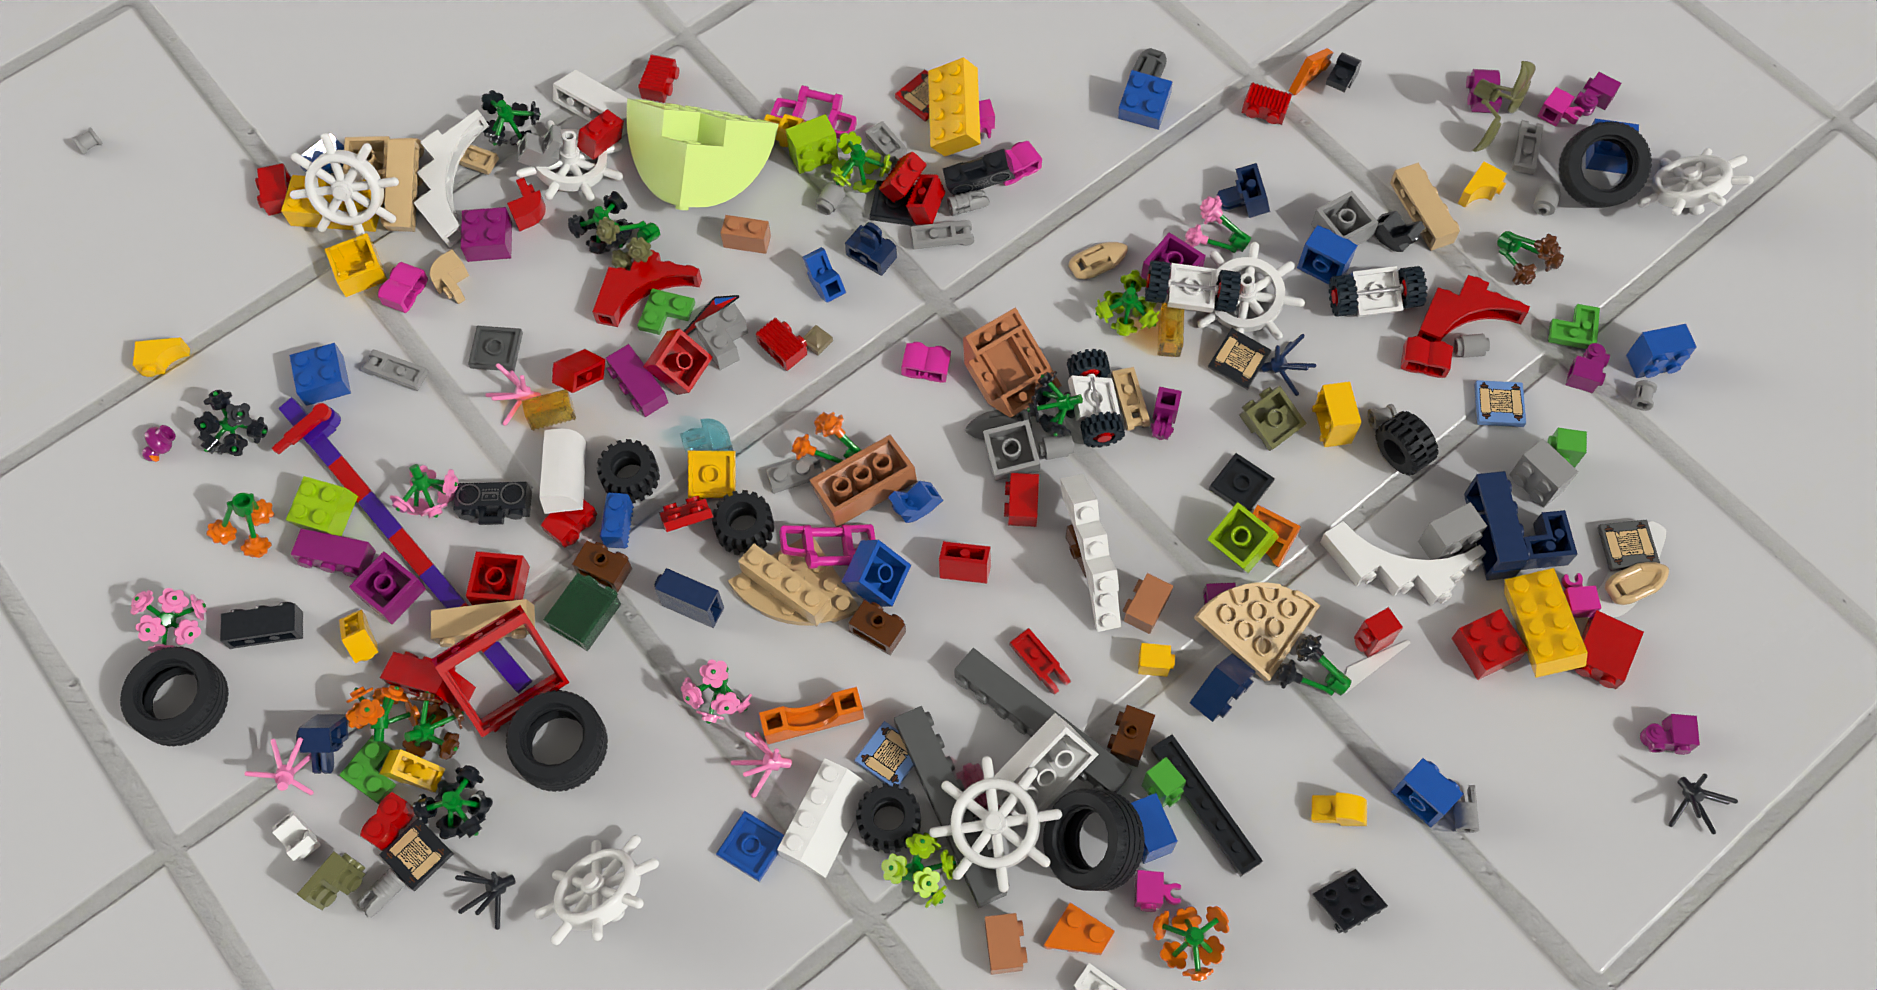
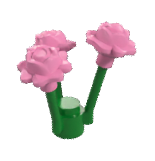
M1208 196L1200 205L1202 210L1200 215L1205 219L1204 224L1206 225L1208 222L1214 221L1220 225L1222 223L1232 231L1228 239L1231 244L1228 245L1208 239V236L1202 235L1201 225L1199 224L1195 228L1188 229L1185 235V242L1193 248L1200 243L1204 245L1211 244L1235 253L1237 249L1243 252L1248 246L1251 237L1242 232L1223 215L1221 210L1223 203H1221L1219 196L1215 198Z

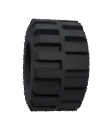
M1401 411L1376 429L1375 439L1380 452L1387 462L1402 474L1414 475L1437 458L1439 451L1436 439L1429 427L1415 414Z
M626 439V442L623 443L621 440L616 441L617 444L614 446L610 444L607 446L608 451H602V458H598L597 461L599 467H596L599 480L606 494H628L632 504L636 503L637 499H640V501L645 500V495L651 496L653 494L652 488L656 489L658 486L657 480H660L659 467L652 450L650 451L646 444L642 446L641 441L638 440L633 443L631 439ZM625 466H640L639 471L632 477H617L618 472Z
M742 490L740 494L737 491H733V495L730 497L728 494L723 497L724 501L719 500L716 504L718 509H714L712 513L714 517L712 518V524L720 545L724 546L728 552L733 550L734 555H740V552L745 554L753 544L764 549L767 546L766 540L771 541L773 537L772 532H774L775 528L772 512L765 498L762 496L758 498V494L753 491L751 494H748V490ZM740 516H752L756 519L754 525L749 529L735 530L731 528L732 522Z
M882 783L883 787L878 788L877 785L872 787V792L866 791L863 794L864 799H860L858 810H856L857 826L861 838H864L868 846L872 845L875 851L879 852L881 849L884 850V853L890 854V850H895V853L901 851L900 848L902 847L908 848L905 844L907 838L913 837L914 834L920 832V806L916 802L914 794L910 795L909 789L906 787L901 789L899 784L893 783V787L888 786V783ZM893 806L903 812L904 820L898 828L882 830L875 825L874 816L883 807Z

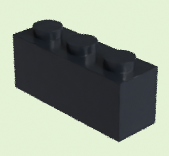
M282 602L278 606L271 607L260 605L250 610L233 609L229 613L221 614L220 641L229 649L303 639V611L292 602Z

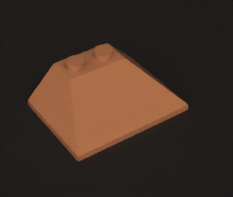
M1016 307L963 337L964 364L987 403L1010 418L1026 409L1028 403H1031V396H1035V388L1039 384L1038 379L1046 372H1054ZM1057 377L1051 381L1057 388L1062 386Z

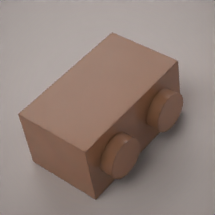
M725 215L721 229L723 247L766 254L771 238L769 221Z
M1149 573L1146 574L1144 580L1139 579L1133 590L1136 593L1134 599H1128L1123 608V612L1126 613L1124 622L1150 634L1172 593L1173 585Z
M1016 913L986 916L984 922L991 975L1023 971V963H1028L1026 947H1021L1020 937L1024 936L1022 920L1017 921Z

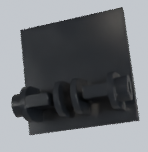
M1357 869L1313 893L1316 900L1336 922L1334 928L1339 934L1342 932L1347 933L1349 929L1356 925H1361V922H1366L1368 918L1381 913V910L1388 907Z

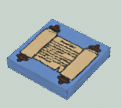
M1476 380L1474 387L1477 425L1524 427L1526 425L1523 383Z
M885 721L854 760L857 765L881 782L888 783V786L893 787V783L900 786L914 767L898 730Z

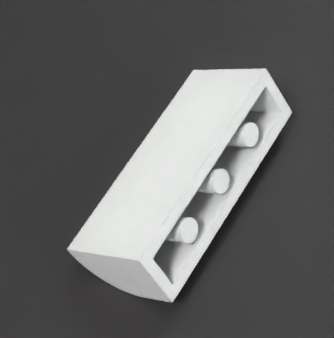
M577 70L572 71L553 83L554 102L588 121H592L608 109L624 120L622 136L627 134L626 97Z
M563 428L544 430L539 496L544 514L583 510L586 440L574 430Z

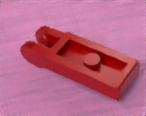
M1030 628L1010 641L1009 645L1035 676L1040 681H1043L1052 694L1055 695L1059 692L1057 685L1048 676L1052 672H1055L1058 679L1064 685H1068L1071 682L1069 676L1060 667V663Z

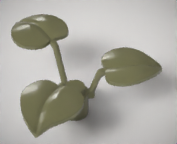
M1521 61L1520 73L1513 88L1496 85L1485 79H1481L1478 82L1473 94L1483 99L1481 103L1486 105L1495 116V119L1490 124L1482 140L1472 151L1477 152L1486 149L1493 142L1501 127V117L1490 105V101L1495 102L1499 96L1511 100L1507 109L1509 113L1516 112L1521 106L1536 70V66L1532 62ZM1501 90L1511 92V96L1502 93Z

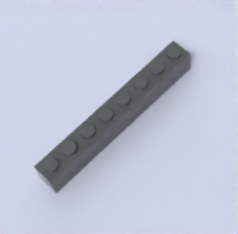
M972 648L955 668V681L964 689L969 688L975 693V697L981 703L990 704L995 708L994 712L1004 720L1008 718L1014 723V728L1023 735L1027 733L1032 737L1054 713L1066 721L1099 754L1077 776L1081 781L1085 782L1087 780L1094 786L1093 789L1117 793L1130 777L1132 769L975 648Z
M919 706L894 717V725L910 756L940 826L951 825V815L957 800L946 793L941 785L944 781H949L962 792L965 791V787L961 779L956 780L952 772L955 770V766L951 757H945L942 748L945 745L940 734L935 735L931 727L934 725V721L930 712H924L923 707ZM967 809L963 823L975 821L974 817L976 815ZM983 831L964 833L971 847ZM952 835L945 836L959 864L964 856L957 848ZM985 845L980 855L994 858L993 848L988 850L987 845ZM972 863L963 875L978 908L1007 895V892H1001L998 889L996 869H988Z

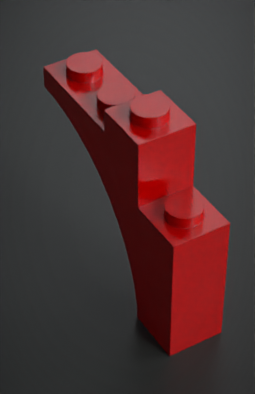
M651 250L653 254L648 257L647 262H636L634 259L630 271L622 267H608L592 311L596 323L618 327L625 314L637 302L650 295L652 288L657 290L679 286L700 288L702 278L699 268L692 265H679L671 261H661L660 254L654 250Z
M1468 275L1459 295L1447 289L1437 288L1417 336L1430 342L1441 341L1455 328L1469 322L1484 319L1505 320L1521 325L1528 314L1530 306L1523 304L1521 301L1502 296L1500 293L1487 290L1489 282L1479 277Z

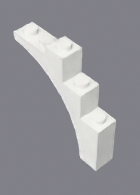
M478 110L468 114L465 119L449 128L443 135L437 129L420 142L434 160L424 165L417 172L430 188V191L421 195L414 204L449 248L461 240V224L455 212L453 201L455 174L467 148L489 126Z
M1084 474L1060 478L1062 498L1071 518L1083 559L1095 628L1097 632L1121 627L1117 594V591H1119L1117 569L1109 556L1107 533L1099 519L1097 498Z
M1344 521L1324 533L1320 541L1321 545L1356 587L1363 582L1368 584L1378 577L1393 596L1400 592L1405 594L1415 587L1430 606L1438 601L1442 604L1451 598V591L1456 586L1455 583L1464 577V572L1468 569L1471 571L1477 569L1483 563L1481 559L1486 554V551L1479 545L1466 553L1450 558L1434 560L1410 559L1388 553L1373 546L1357 535Z

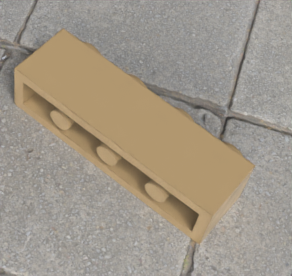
M388 140V146L384 147V158L387 160V167L383 169V179L396 177L399 180L397 186L384 189V209L396 216V222L390 223L381 217V223L384 224L383 226L388 231L415 232L417 207L414 202L417 200V172L420 148L415 141Z
M1419 163L1395 170L1390 184L1412 221H1421L1426 227L1420 234L1430 251L1454 243L1460 232L1459 225L1451 217L1447 205L1440 199L1436 187L1432 186L1427 172L1421 168Z
M753 544L738 561L743 574L816 627L832 609L830 598L756 544Z
M527 599L431 610V639L441 647H452L455 643L462 641L521 605L535 627V605ZM523 624L503 637L522 639L526 638L529 632Z

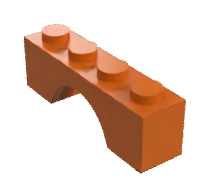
M857 687L834 692L827 699L810 706L800 708L782 706L759 712L767 744L864 719Z

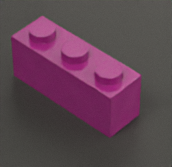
M629 344L606 357L608 363L606 370L612 379L617 378L620 382L618 386L625 396L629 394L631 397L630 403L636 412L641 411L647 417L668 404L664 390L653 375L643 367L644 363Z
M300 529L291 555L301 567L309 569L312 566L319 567L328 573L339 571L346 576L355 578L357 575L360 576L371 565L376 550L367 541Z

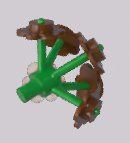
M428 691L419 693V697H411L410 700L423 702L420 724L414 726L412 731L405 732V740L402 742V746L406 748V752L423 758L426 752L432 749V743H435L441 749L439 757L445 760L450 759L459 748V734L447 732L442 740L434 736V729L443 727L446 723L453 720L460 730L463 729L461 722L464 721V712L459 707L454 708L451 703H448L451 716L448 717V712L438 704L441 703V700L434 699L435 694H430Z

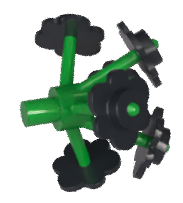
M494 90L489 91V94H483L481 97L483 102L481 105L482 109L487 110L489 114H495L496 111L498 114L496 121H486L489 126L483 131L484 136L489 138L488 141L494 146L508 143V140L503 139L505 137L504 122H509L516 135L510 138L512 146L517 145V142L522 140L526 132L532 134L531 130L520 132L517 126L522 127L525 124V120L529 119V116L531 125H536V120L539 121L541 113L539 108L536 107L535 101H532L531 110L528 111V106L523 103L514 102L512 107L506 104L503 100V95L496 93Z
M1057 371L1046 372L1038 379L1039 384L1035 388V396H1031V403H1028L1027 411L1031 417H1035L1036 422L1040 423L1045 432L1060 438L1071 434V431L1062 425L1065 414L1069 418H1074V405L1083 403V398L1081 394L1071 396L1070 392H1065L1063 395L1051 382L1056 377ZM1051 398L1056 399V402L1046 404ZM1054 407L1059 409L1055 416L1042 414L1039 418L1038 411Z

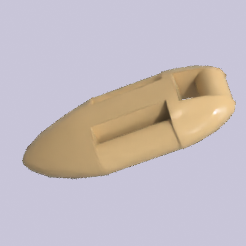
M1119 242L1099 243L1073 256L1069 261L1068 267L1075 278H1094L1115 268L1125 258L1128 246ZM1080 262L1084 266V270H1081L1078 266Z
M1657 562L1637 563L1612 575L1605 583V590L1616 604L1627 605L1635 603L1656 593L1663 587L1669 575V568Z

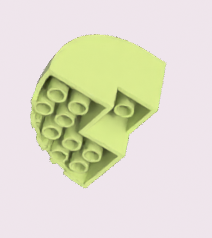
M627 98V133L631 154L638 173L654 195L661 200L676 205L675 208L678 210H689V207L718 205L741 193L753 182L764 167L776 139L778 123L762 119L756 120L748 118V116L731 114L724 111L701 109V107L688 105L684 107L683 105L666 102L663 104L649 100Z

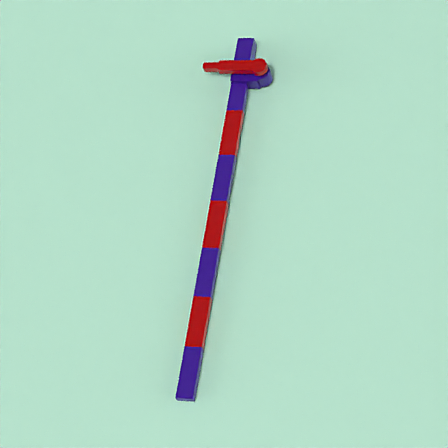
M292 397L281 405L278 409L293 427L272 447V450L277 454H281L290 445H295L303 438L342 485L358 496L356 500L445 608L469 606L328 439L337 430L336 428L341 422L340 415L325 403H318L308 414ZM499 641L481 650L518 694L533 682Z

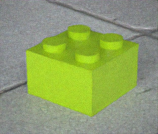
M826 114L786 129L789 155L799 174L810 172L825 164H830L833 159H839L836 132Z
M304 476L285 520L302 529L342 536L358 496L345 487Z
M1237 502L1207 540L1244 571L1249 573L1279 536L1274 530Z

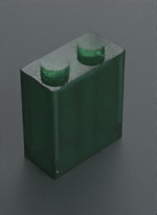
M577 573L543 621L550 630L588 651L621 606L617 597L618 593L608 586L605 589L599 586L598 581L589 575L584 577Z

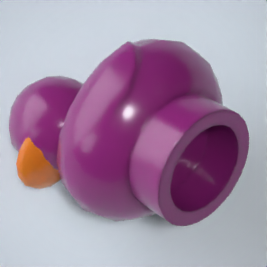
M161 425L160 427L154 426L147 429L144 436L148 446L142 451L143 458L147 461L158 462L159 454H165L170 451L172 441L175 440L176 435L169 426Z

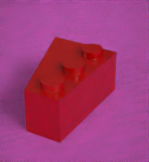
M393 651L380 679L389 685L398 686L404 692L419 697V693L428 691L430 694H435L434 699L441 700V703H438L442 706L444 702L447 704L451 703L454 708L459 707L464 712L436 670L431 658L424 656L423 659H419L418 656L407 651L404 654ZM456 667L451 668L448 671L468 701H470L476 687L455 671Z

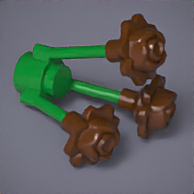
M1505 231L1497 241V246L1500 247L1499 253L1504 255L1514 266L1513 269L1516 271V274L1512 281L1515 285H1529L1536 278L1535 271L1537 267L1534 264L1523 266L1521 263H1517L1509 254L1517 252L1520 247L1537 254L1538 258L1545 260L1546 272L1551 269H1558L1564 260V255L1560 252L1561 247H1558L1557 236H1552L1551 234H1547L1545 238L1543 237L1541 240L1535 241L1516 235L1511 231Z

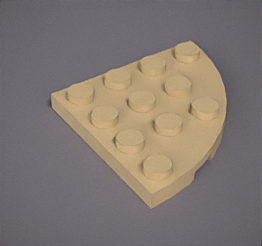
M813 537L814 551L818 556H825ZM802 538L790 544L789 547L803 549ZM781 550L771 555L830 598L832 609L820 623L830 621L833 623L854 615L859 608L846 586L841 582L842 580L833 566H818L817 569H809L804 557L785 555ZM740 573L728 580L734 592L747 605L749 604L754 609L760 611L762 615L787 624L814 625L745 574Z
M1268 582L1250 583L1218 594L1199 610L1194 619L1234 655L1255 670V673L1262 680L1270 681L1320 605L1302 592L1283 587L1281 584Z

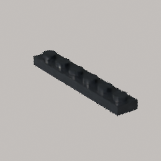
M1173 734L1154 745L1151 751L1160 762L1167 757L1186 780L1182 795L1239 876L1242 877L1260 865L1263 860Z

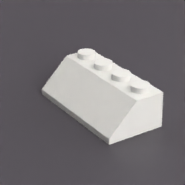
M1054 713L1002 767L994 778L1006 779L1018 784L1029 768H1036L1038 775L1026 792L1034 800L1038 811H1044L1099 754L1066 721ZM996 790L998 804L1002 806L1011 793ZM1020 800L1010 812L1011 815L1027 813Z
M825 758L777 849L780 857L826 879L856 820L858 803L860 799H864L863 794L866 791L870 792L872 786L849 769Z

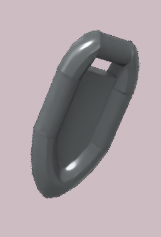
M1148 48L1139 55L1132 70L1160 78L1166 67V55L1162 51Z
M1026 409L1011 418L999 410H994L977 416L966 426L965 431L976 439L984 440V430L1016 423V417H1021V421L1029 419L1031 428L1032 424L1029 412Z

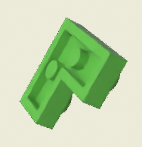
M652 288L637 325L638 329L660 335L667 317L689 321L695 306V299Z
M1577 304L1574 308L1573 322L1552 319L1549 326L1548 342L1587 349L1590 344L1597 343L1600 308Z
M372 735L339 776L377 804H380L396 786L393 781L379 774L380 772L378 771L383 766L389 751L393 749L384 742H374V735Z

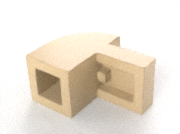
M451 249L434 261L430 269V278L439 294L444 292L449 299L453 297L457 304L466 300L457 283L468 277L469 274L463 262Z

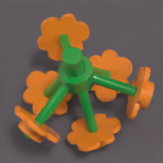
M390 685L389 687L375 689L372 697L374 700L372 701L364 699L363 695L372 691L373 687L365 690L364 686L360 688L355 687L354 691L349 693L352 698L348 699L347 703L357 698L360 703H355L352 709L346 713V719L349 721L348 726L362 729L369 723L370 729H374V742H384V729H388L389 724L408 718L412 726L418 725L417 719H420V711L416 705L411 704L407 694L398 686ZM399 700L403 701L406 713L389 719L388 715L393 704H398Z
M1188 906L1185 910L1179 908L1176 911L1177 916H1174L1171 920L1172 926L1169 925V911L1161 913L1160 916L1155 918L1153 923V931L1156 934L1155 940L1163 939L1166 930L1184 936L1182 944L1177 941L1172 943L1165 942L1163 944L1160 957L1167 962L1170 968L1184 969L1186 967L1185 960L1188 955L1183 950L1188 946L1193 948L1195 969H1187V971L1182 972L1183 976H1190L1192 981L1200 982L1201 980H1206L1207 976L1214 972L1213 969L1200 967V960H1202L1205 966L1210 965L1211 962L1219 964L1222 961L1221 953L1225 951V947L1223 944H1220L1219 938L1217 936H1210L1208 940L1204 939V933L1212 927L1218 932H1229L1228 917L1218 906L1207 907L1206 919L1208 923L1200 929L1198 925L1201 924L1202 918L1197 915V910L1193 906Z

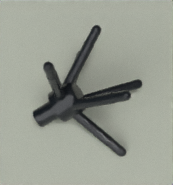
M1706 773L1702 774L1696 783H1691L1686 777H1681L1677 783L1683 789L1682 794L1685 798L1669 822V826L1673 827L1690 802L1696 817H1702L1711 834L1714 835L1716 830L1700 802L1706 798L1728 805L1730 803L1737 804L1738 800L1702 789L1700 786L1708 777Z
M465 871V876L456 875L455 879L458 881L485 884L486 892L459 909L458 913H464L486 898L475 911L476 915H480L495 898V929L499 930L501 894L506 892L507 887L516 883L514 876L511 874L501 878L494 871L491 872L492 879H487L470 871Z

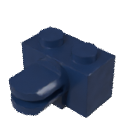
M1257 163L1235 169L1238 179L1235 180L1236 186L1219 190L1217 193L1221 203H1223L1221 206L1223 211L1245 206L1249 218L1270 212L1268 198Z
M867 222L864 226L860 225L845 242L846 255L881 276L897 258L896 245L890 239L882 238V230L871 222Z
M317 714L299 727L296 734V742L298 738H303L300 753H311L312 772L314 774H321L322 772L324 774L332 773L334 769V752L342 748L343 742L348 739V720L346 719V714Z

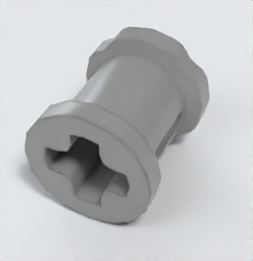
M91 127L81 136L72 138L84 155L87 153V150L95 145L103 144Z
M1648 380L1638 381L1635 384L1636 396L1632 400L1631 405L1635 409L1642 411L1651 410L1654 405L1652 401L1653 393L1657 391V385Z
M1388 404L1385 408L1377 410L1374 408L1368 409L1370 426L1376 429L1379 425L1397 414L1395 406Z

